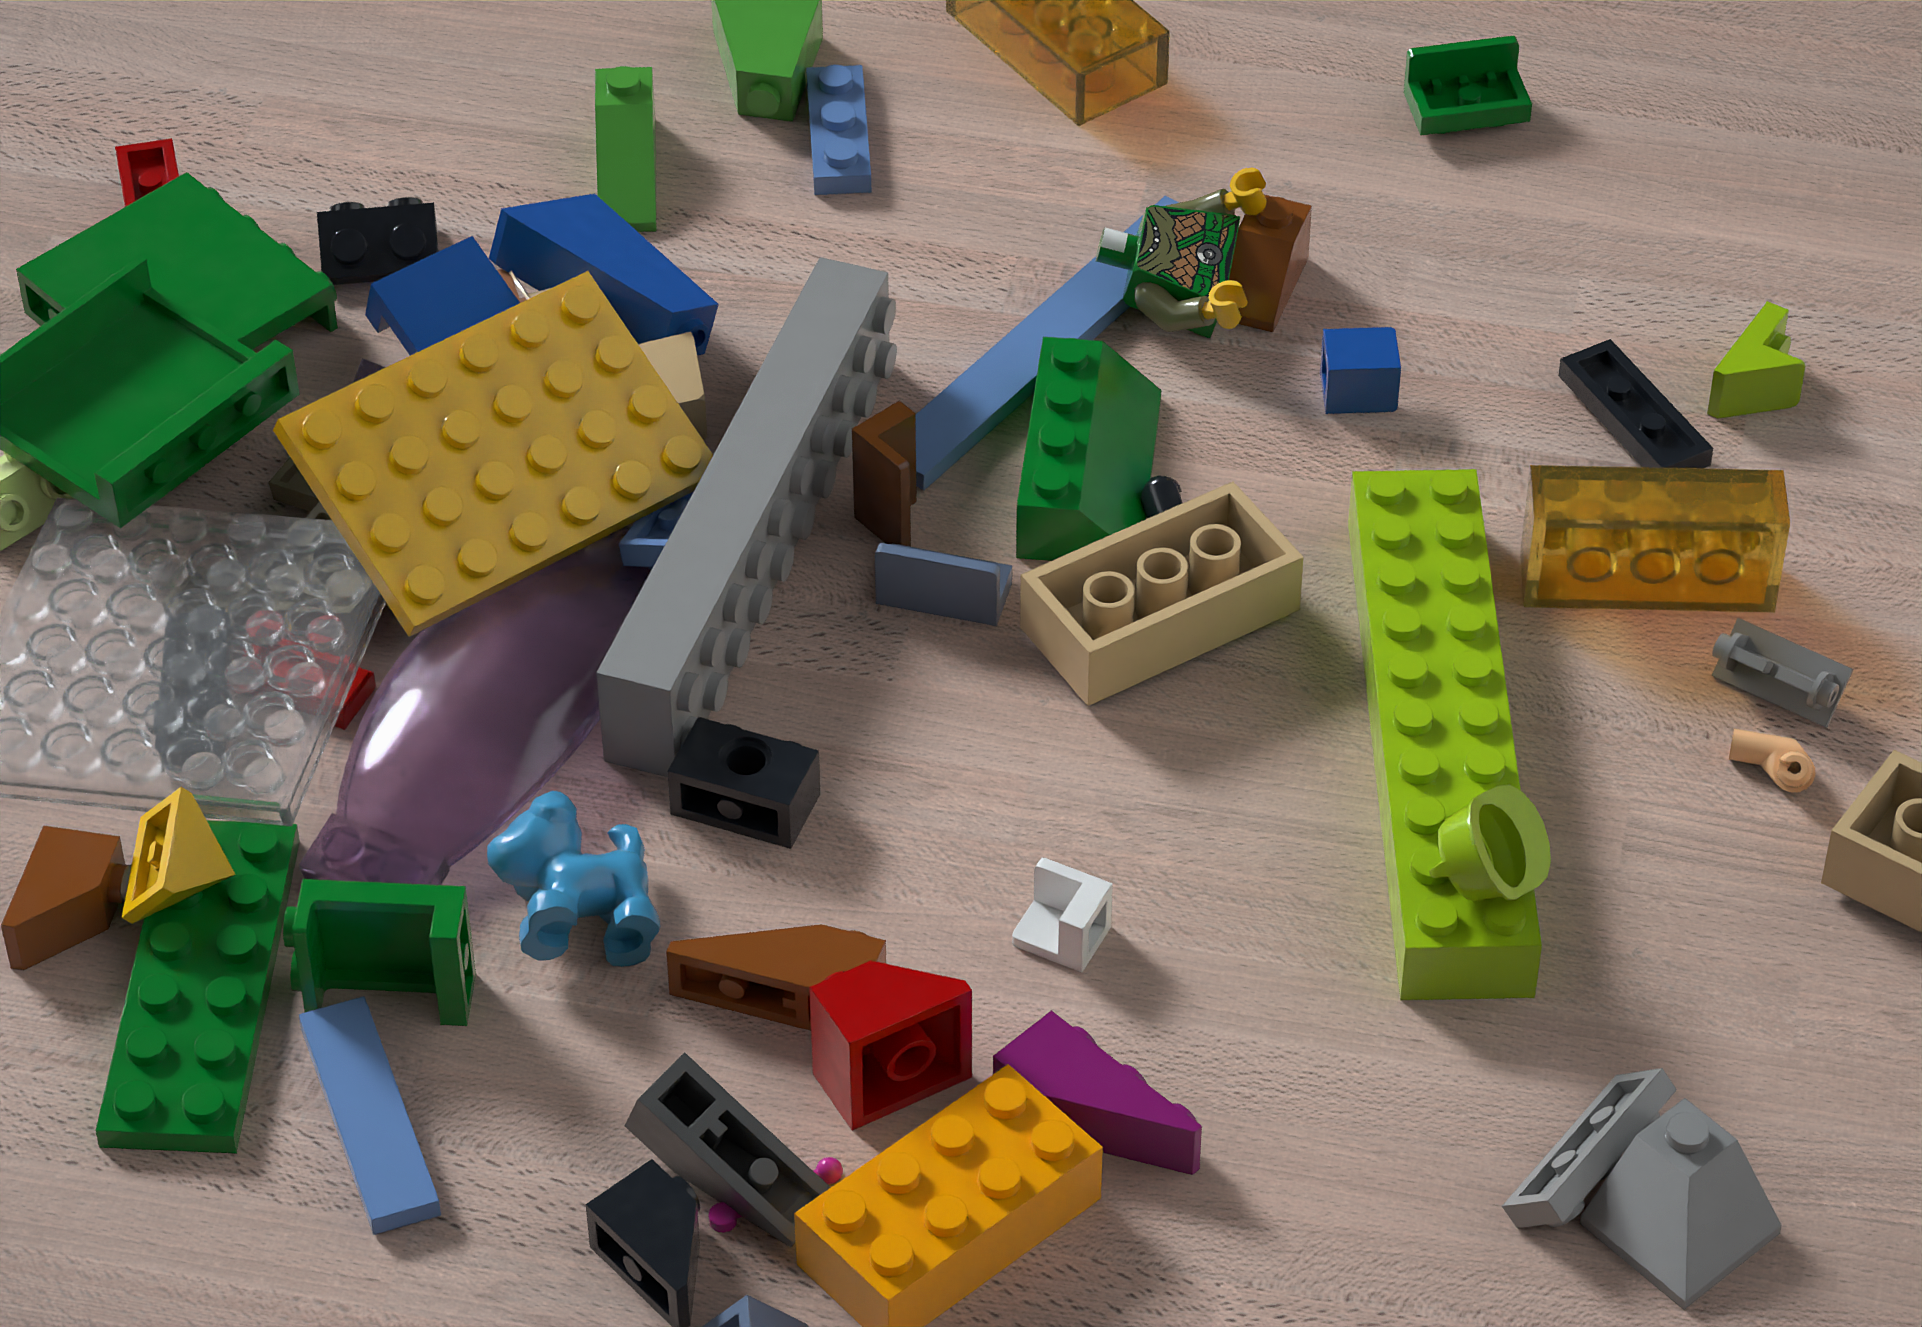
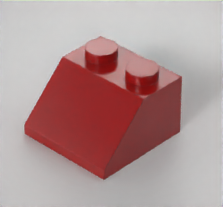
M870 960L847 971L835 972L823 981L809 987L813 1075L852 1131L972 1078V989L965 980Z

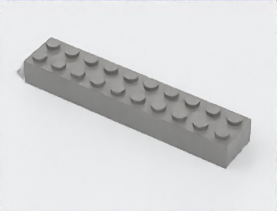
M822 257L817 261L597 671L605 762L668 777L667 770L697 718L707 719L711 711L718 712L722 708L728 689V677L734 667L741 668L745 663L750 647V634L755 624L765 623L772 604V591L777 581L784 582L787 580L793 564L794 548L798 540H806L809 537L814 524L815 507L820 497H829L834 486L836 466L840 458H848L852 452V428L858 425L861 417L868 418L871 415L876 401L877 386L881 378L888 379L894 369L897 346L894 343H890L889 332L895 318L896 301L889 298L888 272Z

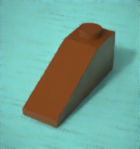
M819 924L671 941L666 951L669 995L811 1031L809 987L823 981L835 972L847 971L870 960L886 963V940L868 936L860 931H847Z

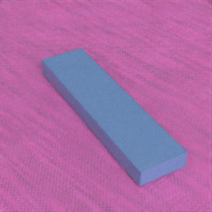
M365 996L299 1014L303 1037L373 1235L441 1216L436 1190Z

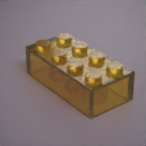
M946 0V12L1077 126H1081L1168 84L1170 31L1133 0Z
M1530 465L1520 549L1523 606L1529 608L1775 613L1790 529L1784 470Z

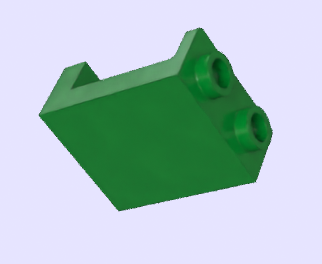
M302 879L297 907L287 906L285 911L283 940L285 947L295 949L291 960L292 991L302 992L305 1012L322 1008L324 993L328 989L436 993L440 1025H468L476 969L466 886Z

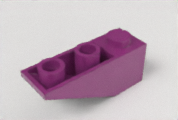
M1052 1010L993 1055V1074L1009 1064L1103 1147V1153L1190 1175L1195 1174L1200 1169L1202 1126L1197 1122L1194 1115L1183 1105L1171 1103L1150 1087L1144 1077L1134 1067L1127 1064L1122 1065L1098 1047L1095 1040L1086 1030L1078 1026L1072 1027Z

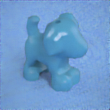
M550 791L536 797L528 810L520 814L509 824L503 833L495 837L488 844V865L503 882L513 885L520 897L529 901L527 905L528 915L523 918L519 930V941L523 953L538 961L551 960L562 956L568 949L569 933L572 926L577 925V919L599 915L608 924L603 942L606 960L612 966H633L646 961L651 953V942L658 934L661 925L658 913L648 896L649 879L647 865L643 861L645 847L637 828L627 824H619L607 832L618 850L598 855L582 854V832L577 821V808L567 795L558 791Z

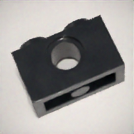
M698 717L667 770L671 815L789 849L793 847L821 794L819 750L802 746L793 741L776 739L744 730L736 725L723 724L702 717Z

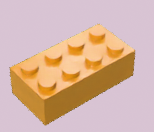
M1007 1064L794 1213L796 1263L862 1327H924L1101 1199L1103 1147Z

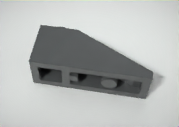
M685 1052L637 1099L624 1125L675 1174L717 1201L724 1202L739 1215L790 1248L795 1243L794 1213L831 1188Z

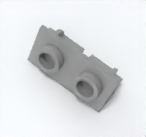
M1737 618L1730 636L1722 633L1718 637L1712 651V656L1719 659L1712 676L1826 728L1854 670L1740 618Z

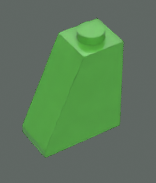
M711 0L713 33L738 115L793 122L807 84L806 68L813 67L823 39L822 0Z

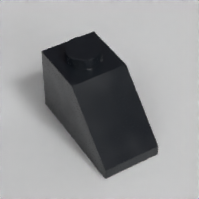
M651 1159L585 1204L589 1245L600 1258L672 1327H689L691 1325L700 1249L698 1222L700 1202L695 1191L686 1180L680 1176L672 1178Z

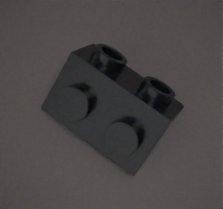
M403 197L388 202V206L365 208L363 204L357 202H343L332 205L329 208L330 211L317 212L321 272L331 280L333 285L376 282L439 252L434 202L423 203L419 198Z

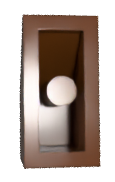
M1264 194L1267 200L1264 210L1257 215L1245 214L1238 228L1229 280L1237 281L1242 285L1248 301L1245 307L1238 308L1241 314L1239 324L1274 332L1309 257L1312 205Z
M43 825L1 923L11 969L24 971L109 929L118 905L125 902L131 865L125 864L120 836Z

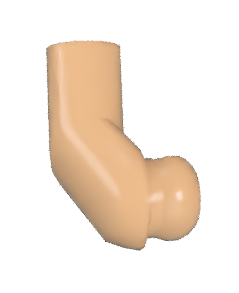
M1734 728L1729 760L1761 765L1780 789L1790 793L1806 790L1813 783L1815 766L1808 754L1795 739Z

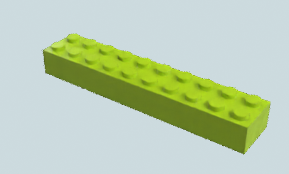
M1477 469L1352 471L1348 529L1400 1000L1535 998L1542 942L1534 889L1516 900H1505L1501 897L1473 901L1464 898L1456 890L1449 877L1432 878L1429 872L1442 861L1438 846V829L1448 817L1467 806L1472 798L1498 785L1510 784L1521 790Z

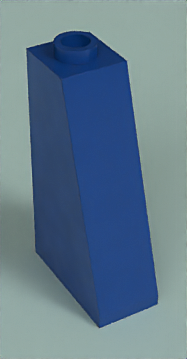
M595 193L501 208L489 259L495 265L508 273L512 271L518 279L538 291L553 288L589 271L638 344L691 332L694 337L697 355L705 354L719 304Z

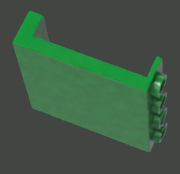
M187 172L16 269L24 313L40 326L104 282L112 274L118 272L137 257L142 256L147 259L152 288L250 349L258 347L308 316L312 317L330 332L338 329L334 303L337 300V293L331 280L323 272H315L297 258L287 244L278 243L262 231L252 217L240 214L227 204L217 190L212 187H205Z
M139 256L0 355V450L121 529L300 395L293 350L275 339L256 353L152 288L147 259Z

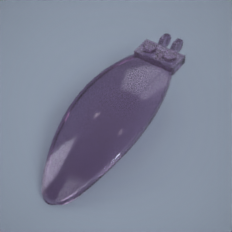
M625 526L422 630L414 638L383 679L361 720L345 765L338 794L336 814L331 813L299 864L304 879L442 885L452 865L472 852L496 832L557 773L600 720L597 671L651 572L648 567L623 566L619 543L631 527Z

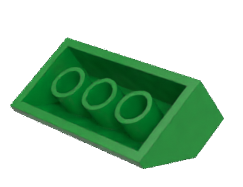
M1043 336L1017 499L1016 558L1053 561L1146 520V514L1141 503V494L1146 482L1151 479L1162 390L1104 341Z

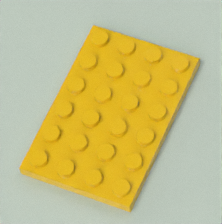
M589 271L277 419L273 432L409 637L694 492L713 457L712 452Z

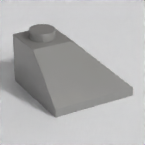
M1686 1098L1635 1136L1582 1213L1580 1224L1683 1310L1778 1236L1782 1226L1738 1140Z

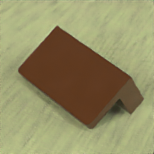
M899 400L852 428L854 518L885 544L893 543L911 547L910 506L917 502L916 413Z

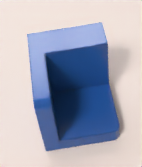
M1392 327L1323 329L1320 378L1325 414L1396 411L1398 409L1401 377L1396 330Z

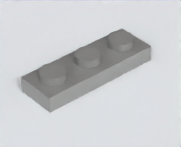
M1663 1068L1616 1075L1502 1205V1208L1516 1228L1549 1225L1553 1228L1559 1227L1573 1220L1583 1210L1585 1206L1583 1199L1598 1181L1608 1177L1620 1160L1622 1153L1628 1148L1635 1136L1660 1117L1658 1111L1676 1092L1677 1089Z

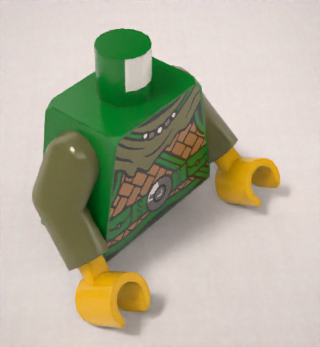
M1253 167L1239 170L1230 181L1232 192L1220 189L1194 200L1166 206L1151 205L1146 207L1136 235L1104 227L1095 262L1128 270L1123 293L1124 302L1128 306L1140 310L1166 332L1189 330L1198 335L1211 338L1217 321L1222 328H1235L1241 320L1238 308L1245 307L1248 301L1242 285L1237 281L1229 280L1240 223V216L1234 214L1235 209L1239 207L1248 215H1257L1264 210L1267 200L1262 189L1265 188L1266 182L1261 172Z

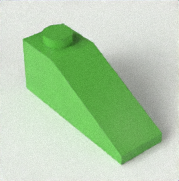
M620 66L616 68L595 69L597 196L637 232H656V118L652 67Z

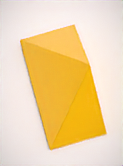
M182 786L140 817L122 918L132 924L236 875L193 794Z

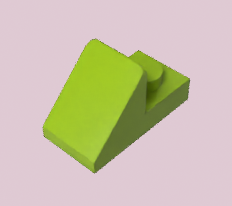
M1767 301L1713 372L1708 415L1720 419L1792 408L1800 402L1806 366L1805 362L1801 359L1788 355L1791 345V337L1785 335L1788 309Z

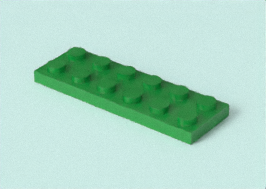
M207 820L236 875L144 918L95 1130L99 1148L237 1154L300 843L297 824Z

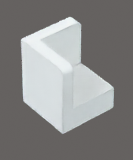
M1041 858L1034 868V900L1012 933L1013 946L1082 973L1111 928L1113 883L1050 859Z

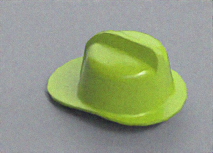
M1510 784L1498 785L1472 798L1467 806L1448 817L1438 829V846L1442 861L1429 872L1432 878L1449 877L1456 890L1467 900L1481 901L1501 897L1505 900H1516L1539 887L1548 876L1551 855L1550 842L1544 822L1535 805L1521 790Z

